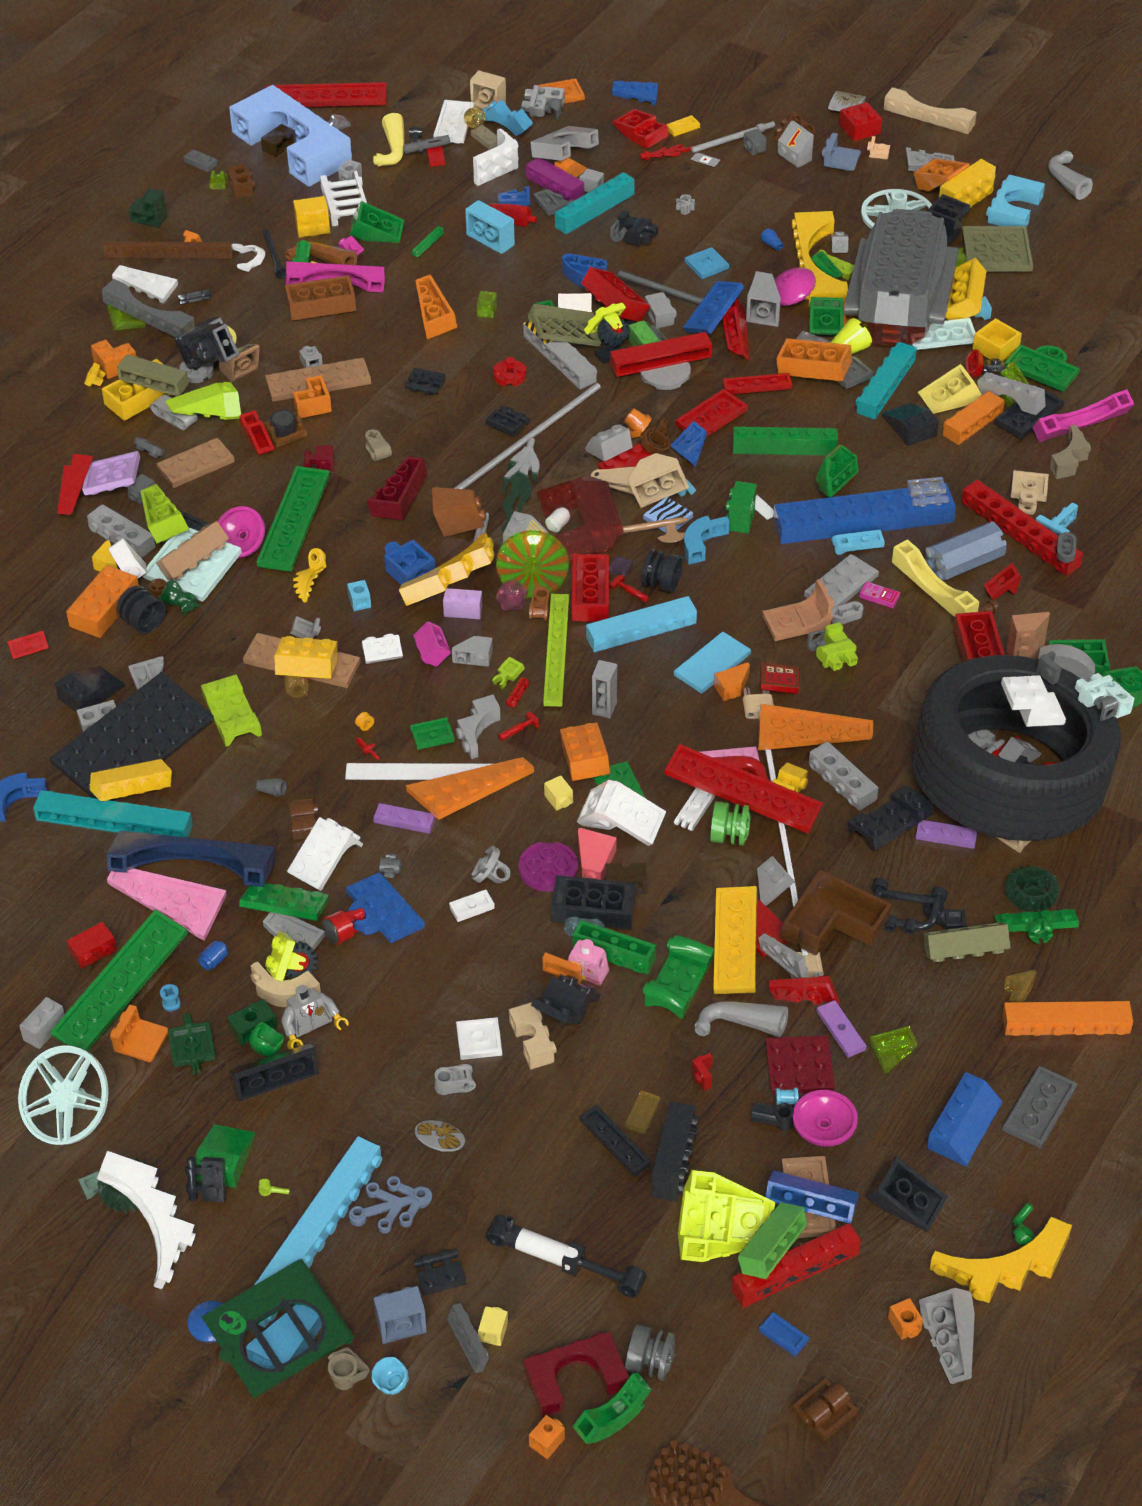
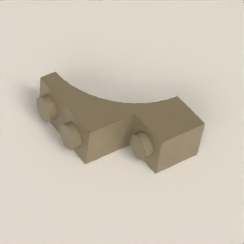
M1077 425L1069 427V446L1063 451L1051 455L1049 468L1056 479L1076 475L1078 462L1088 460L1091 446L1085 440L1083 432L1079 430Z

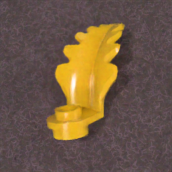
M314 548L309 552L310 568L297 572L296 575L299 576L293 579V581H298L293 587H298L295 593L300 594L298 598H301L303 602L308 601L309 592L312 591L310 586L314 584L313 579L317 578L318 574L326 568V555L319 548Z

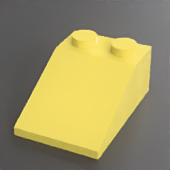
M961 364L918 392L933 414L967 406L982 395L973 379Z

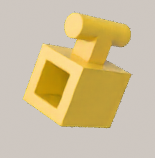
M786 763L779 770L778 778H774L773 782L799 793L807 786L808 779L806 777L808 771Z

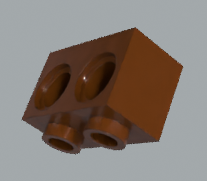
M246 164L227 167L228 178L234 197L239 198L253 195L255 183L254 179H252L251 171L247 170Z

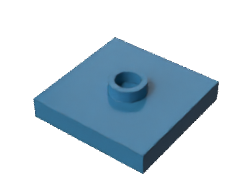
M712 247L685 257V263L701 279L729 269V264Z

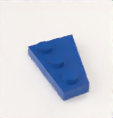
M613 81L612 95L626 99L636 98L638 102L644 103V101L651 102V105L656 106L658 83Z

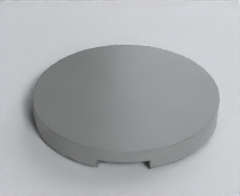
M686 362L640 372V375L646 384L655 386L656 389L672 390L681 387V384L689 380L691 367Z

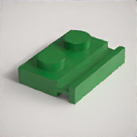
M447 717L410 725L417 750L454 742V735Z

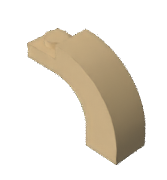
M258 961L251 965L252 974L250 976L256 985L257 995L261 999H265L269 1004L287 1007L288 998L296 995L295 989L300 985H305L308 989L314 988L317 993L321 992L320 983L309 971L294 979L280 981L270 976Z

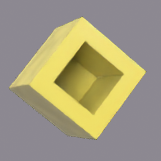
M562 776L544 783V795L556 811L573 803V790Z
M485 1306L478 1329L481 1342L501 1346L508 1324L507 1311L499 1307L491 1308Z

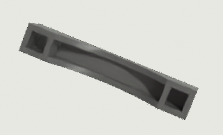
M113 279L102 289L103 302L173 337H178L195 328L194 317L182 311H164L149 307L138 301L129 291L126 284L116 279Z

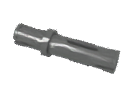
M444 135L422 141L419 139L416 142L404 144L405 154L415 151L422 152L425 149L450 144L449 135Z

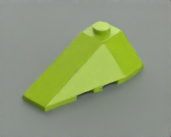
M231 382L215 383L166 400V404L172 413L186 415L200 413L204 417L209 418L210 415L220 416V419L225 420L239 419V415H241L238 391Z

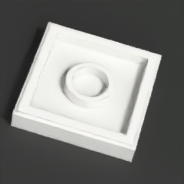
M498 1017L456 1022L461 1060L502 1056Z

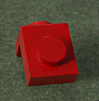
M711 1053L700 1055L692 1060L693 1080L697 1085L701 1086L703 1091L711 1088L712 1075L708 1071V1069L712 1068L713 1056Z

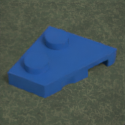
M529 186L524 187V191L517 192L515 189L498 194L499 204L530 206Z
M693 421L670 446L695 467L707 432Z

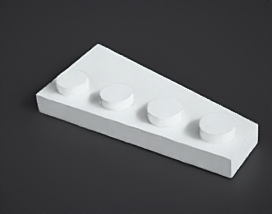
M121 265L112 274L113 279L126 284L128 287H134L137 292H145L148 297L152 299L157 298L163 304L178 285L177 279Z

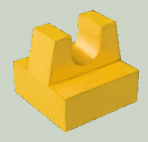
M93 363L87 373L84 384L88 386L92 384L101 386L106 373L99 369V364Z

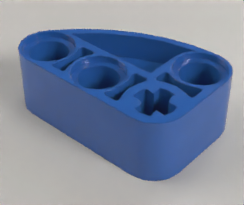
M569 253L562 256L563 274L571 282L582 288H585L581 283L590 267L607 271L606 260Z

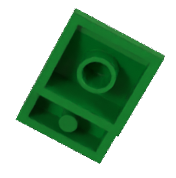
M811 297L809 334L837 335L843 328L844 298Z

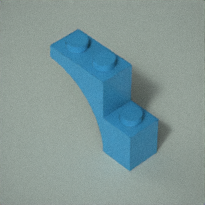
M502 99L498 102L493 101L488 105L489 108L487 106L479 111L480 115L476 118L479 123L484 121L498 122L507 127L515 136H518L533 124L522 108L517 112L516 110L511 112Z

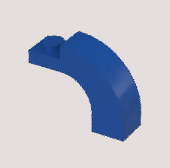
M27 773L15 774L0 781V822L6 821L7 810L14 801L25 797H38L41 790L48 791L46 779H28Z

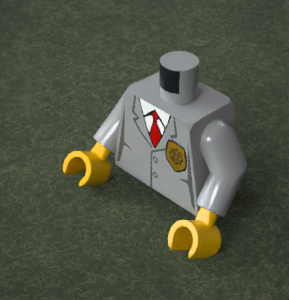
M305 985L298 986L295 989L296 995L288 998L287 1008L281 1019L286 1037L290 1039L287 1044L288 1049L294 1048V1042H297V1046L303 1045L302 1041L296 1039V1037L331 1022L332 1017L335 1019L334 1025L336 1028L341 1030L338 1025L340 1020H344V1023L348 1026V1020L340 1017V1011L330 997L322 992L317 993L314 988L308 989Z

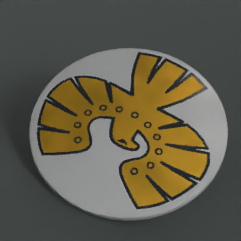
M428 1120L420 1122L415 1127V1135L423 1144L441 1152L456 1151L465 1144L464 1135L457 1128L445 1122Z

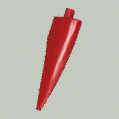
M487 204L513 218L514 225L527 227L530 222H537V217L532 216L531 209L528 206Z

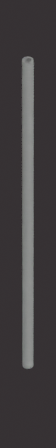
M594 384L453 489H465L525 445L529 438L537 436L601 388L600 384Z

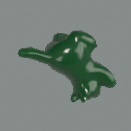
M175 580L167 581L160 597H157L164 604L180 607L183 616L191 610L200 607L195 601L197 598L192 593L183 592L179 583Z

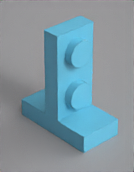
M1072 502L1067 508L1064 507L1057 517H1053L1052 520L1039 515L1036 521L1058 536L1061 533L1070 532L1066 527L1076 519L1078 505Z

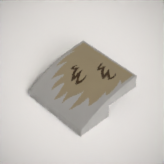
M836 91L828 109L840 111L847 107L865 103L866 96Z

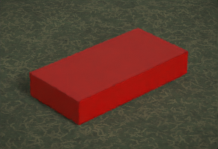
M442 146L426 149L430 167L445 165Z

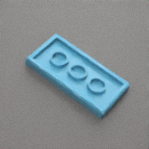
M722 632L674 670V676L702 694L714 684V673L737 666L751 654V649L725 632Z

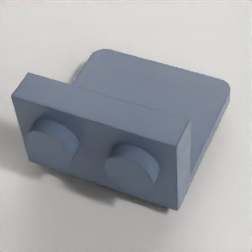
M832 133L830 139L827 138L826 147L822 151L824 166L845 169L847 171L855 170L861 151L838 147V133Z

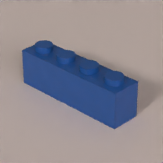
M773 1170L768 1181L765 1197L776 1204L782 1202L804 1207L805 1212L851 1224L856 1211L859 1193Z

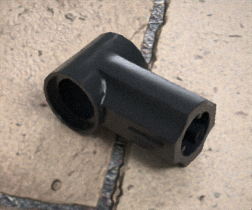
M755 1102L752 1108L751 1121L776 1125L779 1130L788 1131L794 1126V1109L788 1103H781L775 1106Z

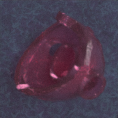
M511 580L499 588L496 600L505 612L508 609L521 610L524 607L525 595L528 592L518 581Z

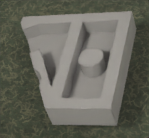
M773 856L757 868L760 901L765 906L795 882Z

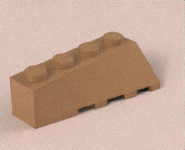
M217 521L203 526L200 531L190 536L191 539L182 542L177 546V549H173L156 562L167 580H178L184 575L183 572L186 569L192 570L198 565L197 561L200 559L206 560L212 555L211 551L214 549L218 551L226 545L224 542L229 538Z

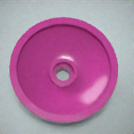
M802 267L788 269L774 279L781 298L780 305L782 306L792 305L803 300L812 292L816 284L814 273Z
M245 506L235 507L225 512L218 520L219 525L229 538L225 542L241 548L242 553L238 558L249 556L261 545L265 535V524L260 514L254 509Z
M830 1090L812 1091L801 1097L794 1107V1127L802 1138L818 1146L839 1145L847 1141L856 1130L858 1122L857 1111L852 1102L840 1093Z

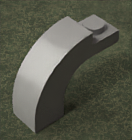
M1062 644L1040 647L1039 658L1053 651L1056 653L1055 663L1087 682L1095 674L1094 662L1080 649Z

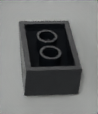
M909 403L882 413V417L907 446L936 437L938 434V418L931 410L916 404Z
M101 666L68 673L55 683L58 699L75 712L85 707L103 703L125 687L122 681Z
M898 1157L884 1164L865 1196L883 1211L924 1231L930 1230L948 1198L947 1195Z

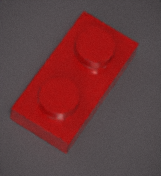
M43 631L7 641L12 659L49 648Z

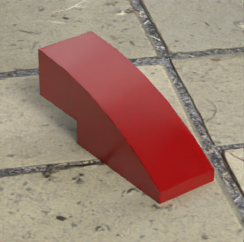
M256 411L239 415L241 428L255 452L261 455L274 451L275 448Z

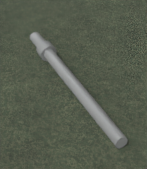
M772 121L766 124H757L753 128L693 146L691 151L695 153L742 138L745 132L758 129L763 133L767 129L774 128L775 123Z

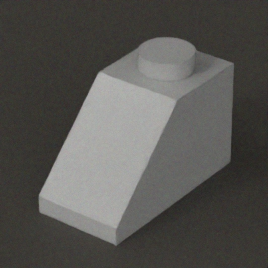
M1011 737L998 755L1012 762H1016L1019 756L1022 755L1027 757L1028 762H1032L1040 757L1042 753L1029 742Z

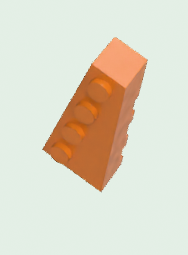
M427 275L415 280L427 339L456 329L455 314L432 276Z

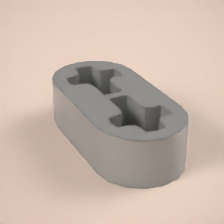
M850 602L834 607L832 609L833 620L831 622L845 624L858 620L863 616L864 607L859 602Z

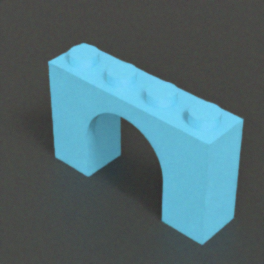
M1008 175L1007 179L1003 180L1001 189H998L996 198H993L991 207L989 206L987 209L988 223L998 226L1027 227L1031 210L1013 206L1008 202L1024 201L1039 205L1044 195L1045 183Z

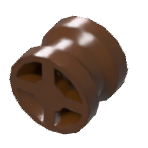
M160 578L152 580L149 583L150 593L160 597L162 590L165 588L166 581Z

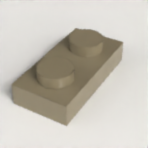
M484 125L471 130V136L489 150L498 146L497 135Z

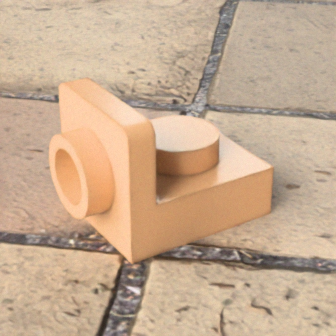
M872 136V140L868 141L867 151H870L869 157L888 159L890 145L876 144V136Z

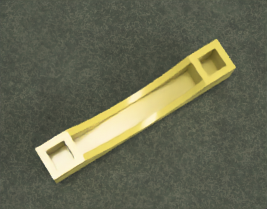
M909 540L894 546L892 563L951 615L955 617V614L978 612L979 601L968 591L956 590L944 583L928 566L920 550Z

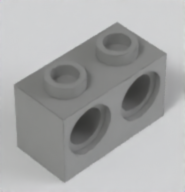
M114 700L77 710L82 732L115 708Z

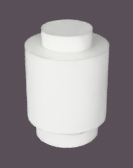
M557 508L546 519L547 528L550 531L559 532L569 522L570 513L565 508Z

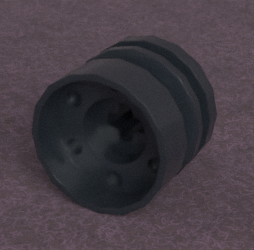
M651 549L643 564L642 585H650L651 588H656L660 581V590L673 593L677 588L682 572V556L669 553L665 559L664 552L659 551L658 553L657 550Z
M136 585L130 587L121 595L117 603L116 612L122 620L130 624L140 633L147 634L154 631L162 623L166 613V606L163 601L152 595L145 588Z

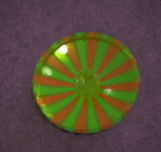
M537 530L522 531L508 538L499 549L496 561L497 573L502 584L512 593L525 598H532L533 590L538 586L548 588L549 595L555 592L564 583L569 567L568 555L561 542L554 536Z

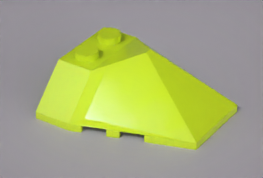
M692 1170L683 1189L678 1228L680 1259L705 1262L710 1259L740 1253L750 1242V1239L758 1232L761 1225L769 1218L775 1209V1202L714 1172Z

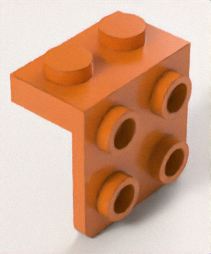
M129 1005L127 1010L122 1012L117 1027L112 1029L110 1039L112 1040L115 1052L152 1062L168 1036V1028L141 1020L137 1007Z

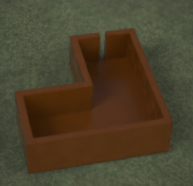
M819 870L783 922L780 938L796 946L799 943L801 944L800 948L816 956L834 929L871 946L888 921L892 904Z

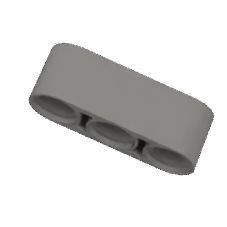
M165 394L150 404V408L156 416L181 430H186L198 420L196 413L194 415L172 413L166 404V400L171 399V397Z

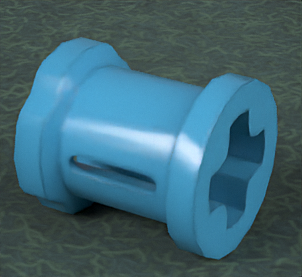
M172 984L165 985L160 990L163 1008L170 1012L177 1010L181 1005L178 997V988Z

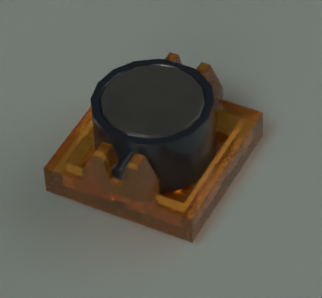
M278 410L271 415L270 420L263 422L271 441L277 448L308 436L300 415L298 416L296 411Z

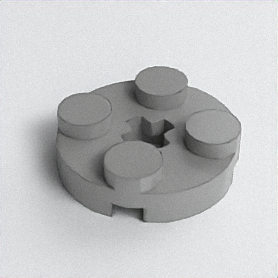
M182 362L180 365L181 370L187 371L188 382L190 383L204 382L203 379L207 377L210 379L214 374L213 363L210 362L192 369H188L185 362Z

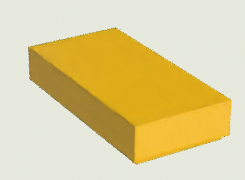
M692 115L666 124L668 132L674 137L700 128V123Z

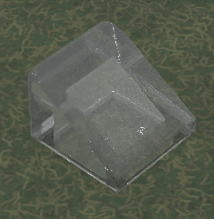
M332 114L328 122L338 130L351 125L344 116Z

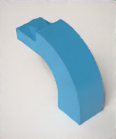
M704 516L694 521L687 528L684 536V556L688 565L705 561L706 547L703 543L704 541L729 534V519L727 516L710 520L708 516Z

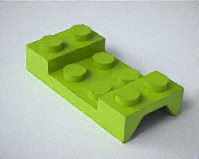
M237 675L201 685L202 696L210 713L214 715V722L226 747L230 746L236 736L248 732L258 737L262 736L261 725L248 704Z

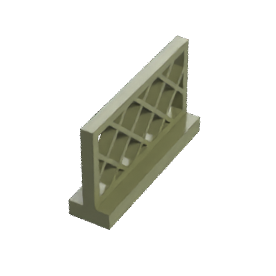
M533 304L528 314L529 321H533L537 334L541 339L600 346L601 344L597 332L587 335L584 331L588 321L594 317L593 312Z

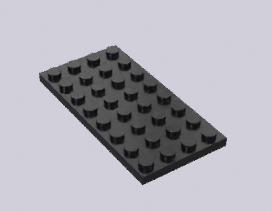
M161 671L51 756L50 762L88 796L98 799L90 791L91 773L158 759L165 761L213 723L214 715Z

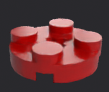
M507 357L493 366L494 380L502 386H507V384H512V386L520 385L526 379L527 368L523 363L515 360V358Z

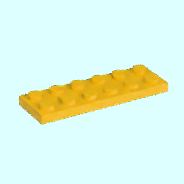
M756 886L716 888L714 994L756 992Z

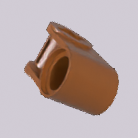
M538 586L533 590L532 601L529 607V619L543 618L545 621H548L550 605L548 588Z

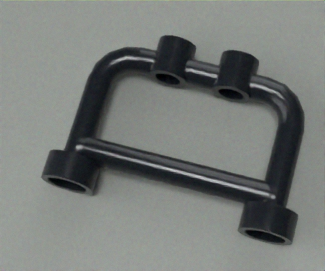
M875 878L873 880L871 889L876 897L932 904L930 916L926 922H917L913 918H907L906 920L897 919V917L889 915V919L883 927L884 930L893 932L896 927H902L904 933L913 935L915 930H927L935 925L941 903L947 899L948 891L946 889L934 887L931 895L926 896L887 890L889 883L882 878Z

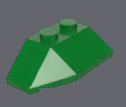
M838 445L825 457L817 473L816 481L819 484V490L828 497H833L859 472L857 455L851 453L843 445Z

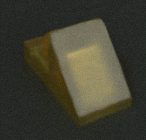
M1030 970L1009 975L1005 978L1004 989L1012 992L1010 1001L1025 1002L1035 983L1037 971Z

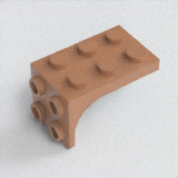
M818 579L815 582L813 593L806 600L765 610L762 612V617L774 641L783 640L821 629L825 630V626L830 625L831 620H833L832 608L834 607V601L832 597H829L826 585L822 584L821 580Z

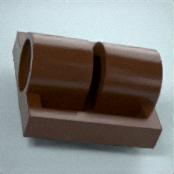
M826 1378L792 1405V1411L824 1442L858 1414V1408L850 1402V1396L845 1388L836 1382L831 1384Z

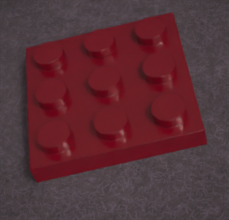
M828 1036L765 1038L771 1095H775L776 1088L780 1090H793L794 1087L798 1088V1094H808L817 1090L835 1092Z

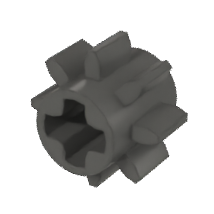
M388 853L386 858L381 857L379 871L384 872V877L394 878L395 874L401 873L402 860L397 859V854Z

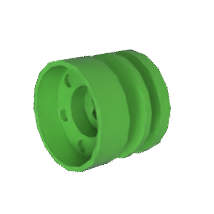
M716 801L710 841L724 843L726 835H730L731 845H734L736 836H738L739 846H744L750 830L751 816L749 805H744L742 813H739V804L735 805L733 812H729V803Z

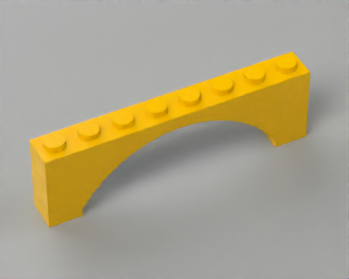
M833 211L795 213L794 219L791 220V227L793 229L799 267L811 270L816 278L815 287L805 300H808L809 306L811 297L844 298L846 300L848 294L847 281L842 282L827 275L813 263L809 256L811 248L820 239L834 233Z

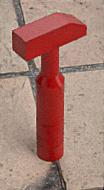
M624 575L617 576L609 583V588L612 590L620 586L626 592L645 603L649 600V596L630 585L622 583L625 580Z
M531 711L526 713L527 721L518 723L498 734L499 739L503 741L520 732L531 723L538 728V718Z

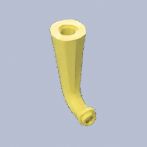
M390 113L382 119V127L387 136L391 153L388 155L376 153V156H373L374 165L378 167L397 164L403 157L404 124L403 117L398 113Z

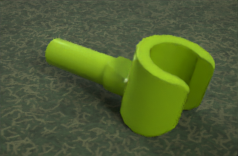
M269 1179L259 1180V1193L262 1196H268L271 1193L289 1194V1189L271 1186Z

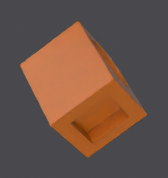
M910 1298L890 1306L888 1319L901 1340L907 1337L913 1338L921 1332L923 1319Z

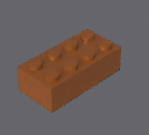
M349 275L285 285L286 301L292 321L356 311L355 293Z

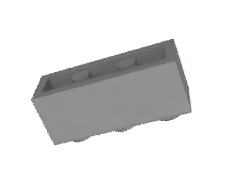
M599 660L592 675V715L610 719L617 704V664Z

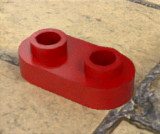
M977 349L971 351L966 357V371L971 378L979 377L983 372V354Z

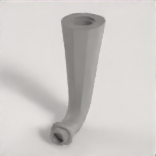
M1065 150L1050 159L1048 164L1049 171L1076 199H1084L1092 190V179L1062 165L1069 164L1073 159L1072 153Z
M715 1002L706 1006L701 1011L698 1021L695 1023V1032L700 1036L709 1035L711 1031L710 1023L715 1019L721 1018L761 1030L776 1037H781L788 1021V1008L785 1006L743 1002Z

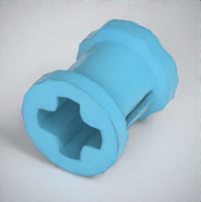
M794 1087L793 1090H780L776 1088V1106L781 1103L795 1106L799 1101L797 1087Z

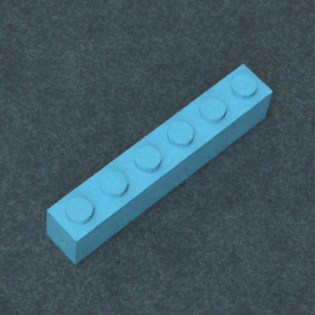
M689 596L587 624L586 638L594 652L696 624L697 610Z

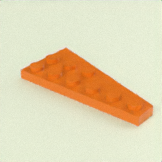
M766 704L760 705L758 750L819 745L827 741L829 743L870 740L873 736V720Z
M521 757L406 785V791L440 820L534 773V766Z

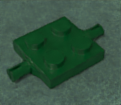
M185 1013L182 1015L184 1025L168 1029L174 1068L191 1065L192 1074L196 1075V1068L199 1075L201 1073L199 1063L216 1060L209 1022L192 1023L191 1014L187 1013V1020Z

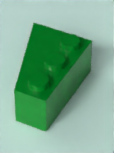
M1105 639L1048 641V645H1068L1086 653L1095 664V674L1099 673L1102 675L1104 671H1109L1110 669Z

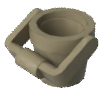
M346 1347L338 1350L328 1357L330 1360L328 1363V1373L338 1389L348 1390L356 1382L367 1378L370 1371L369 1367L350 1348Z

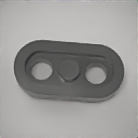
M136 436L134 443L137 444L136 448L142 451H149L148 454L155 458L162 457L165 449L142 437Z
M1064 532L1058 537L1057 558L1065 563L1075 559L1077 539L1072 533Z

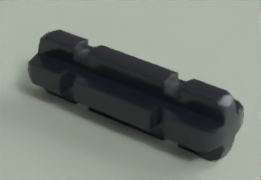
M208 289L202 290V292L197 291L178 296L181 305L187 304V302L192 303L211 298Z

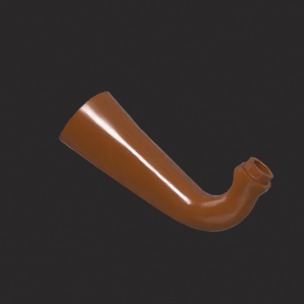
M309 242L312 245L310 255L328 264L357 265V254L355 251L317 242ZM297 245L286 250L285 257L288 261H292V258L295 257Z

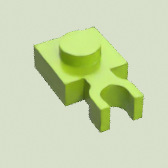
M508 657L499 667V675L492 679L493 684L496 685L502 681L499 685L501 689H504L508 680L514 681L525 669L524 665Z

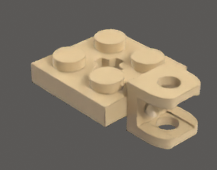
M1013 471L1011 498L1019 499L1018 508L1026 514L1033 515L1036 512L1037 501L1046 502L1049 474Z

